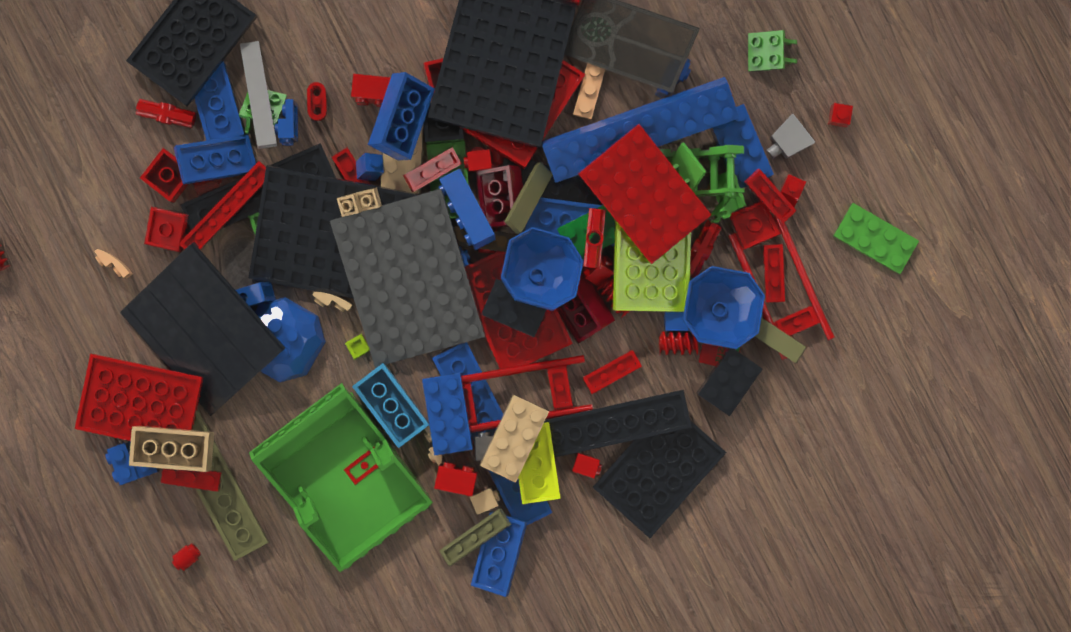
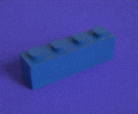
M458 169L440 178L441 186L438 188H442L443 195L447 196L449 200L447 205L451 213H456L458 218L455 220L460 230L464 228L466 232L464 237L468 245H473L474 249L477 250L496 240L495 234L461 170Z

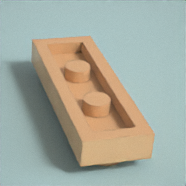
M587 63L585 76L582 80L573 113L574 116L592 120L605 69Z

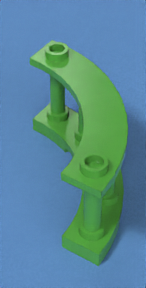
M724 145L709 147V150H701L700 148L690 149L698 161L699 158H708L710 161V190L697 191L696 187L694 193L697 197L717 195L737 197V193H744L743 188H735L734 164L736 155L744 154V146ZM660 149L669 162L676 153V151L671 153V149ZM725 156L727 159V188L718 189V160H720V157Z

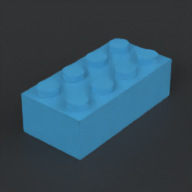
M384 363L352 386L398 448L429 426V421Z

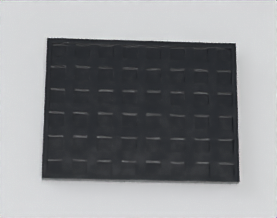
M459 0L428 119L540 149L577 4L565 0Z
M267 165L248 278L353 298L330 220L342 217L337 198L377 187L381 204L385 205L419 194Z

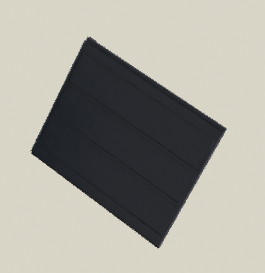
M193 242L120 313L170 370L204 377L198 403L212 416L286 347L198 248L199 246Z

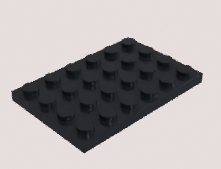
M173 0L126 62L188 107L256 20L257 15L237 0Z
M692 421V428L634 440L593 486L600 495L649 538L656 533L727 453Z

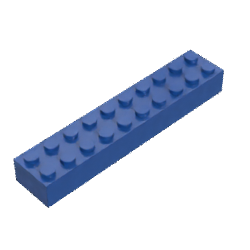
M723 77L542 141V146L556 183L578 175L581 170L637 124L641 125L656 146L659 147L739 118L729 84L726 78Z

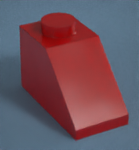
M790 174L785 177L780 192L793 207H795L806 181Z

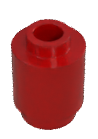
M193 543L185 545L172 556L174 559L172 564L177 570L182 569L185 571L199 560L198 557L201 556V552Z

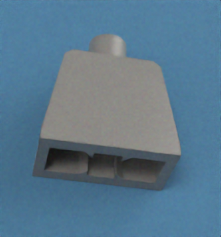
M792 114L770 137L774 144L766 151L772 159L781 153L787 159L810 147L815 141L796 116Z

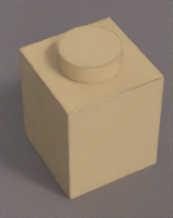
M492 487L476 493L472 497L470 496L477 515L499 506V494L497 490L493 491Z

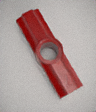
M139 99L136 106V115L155 119V121L160 123L175 124L191 129L195 125L196 112L180 109L168 103H156L144 99Z
M589 208L583 267L600 268L606 210ZM591 233L599 234L600 241L597 244L590 242L589 236Z
M709 220L706 221L699 237L696 238L691 247L690 277L692 278L699 275L722 227Z

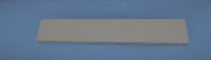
M259 41L241 43L240 48L257 148L276 147L277 142Z

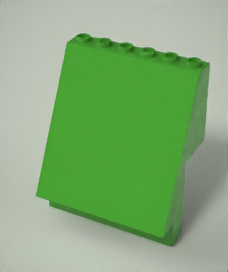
M343 383L249 452L253 463L293 508L301 528L339 572L351 567L353 562L364 557L369 550L380 545L389 535L395 534L401 526L411 522L417 514L427 510L433 503L429 494L354 394L350 393ZM370 450L371 454L349 471L357 479L375 464H377L378 468L355 485L344 469ZM362 462L368 463L367 469L361 468Z

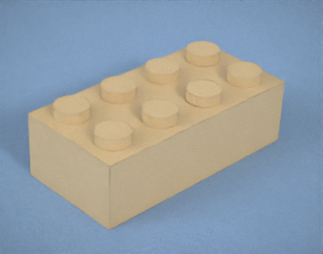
M424 123L411 160L398 161L383 153L384 173L381 175V187L420 195L421 188L412 192L403 175L423 163Z
M512 395L480 466L516 482L549 411Z
M132 426L129 466L200 472L211 471L214 432Z

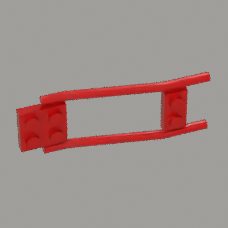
M762 201L732 213L729 218L736 233L728 237L743 272L750 273L755 280L743 250H747L782 234L812 306L773 322L764 301L763 319L789 336L820 323L827 339L835 338L785 222L782 224L775 216L772 217L769 209ZM779 353L782 360L787 359V357Z
M584 355L461 376L470 433L496 429L501 421L477 423L471 382L547 369L554 410L549 411L546 419L593 410L592 404L573 407L566 367L567 365L585 363Z

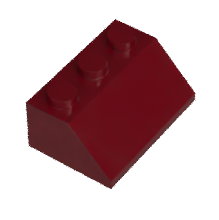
M508 165L476 171L480 208L491 228L509 227L504 221L523 188L521 167Z
M584 272L580 276L576 297L557 308L578 344L615 321L592 282L585 279Z

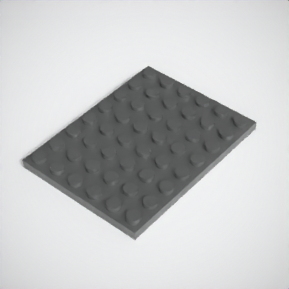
M442 188L388 203L379 208L330 220L375 367L380 366L382 363L386 365L486 336Z

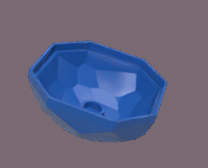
M531 227L509 240L501 273V281L515 301L553 311L576 297L584 260L569 237Z
M711 266L689 281L682 320L699 343L738 349L759 334L765 295L750 273Z
M286 297L258 305L255 313L286 347L261 372L280 383L306 376L326 343L319 316Z

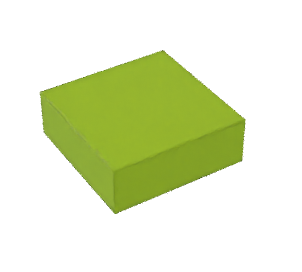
M362 334L345 343L354 360L370 351Z

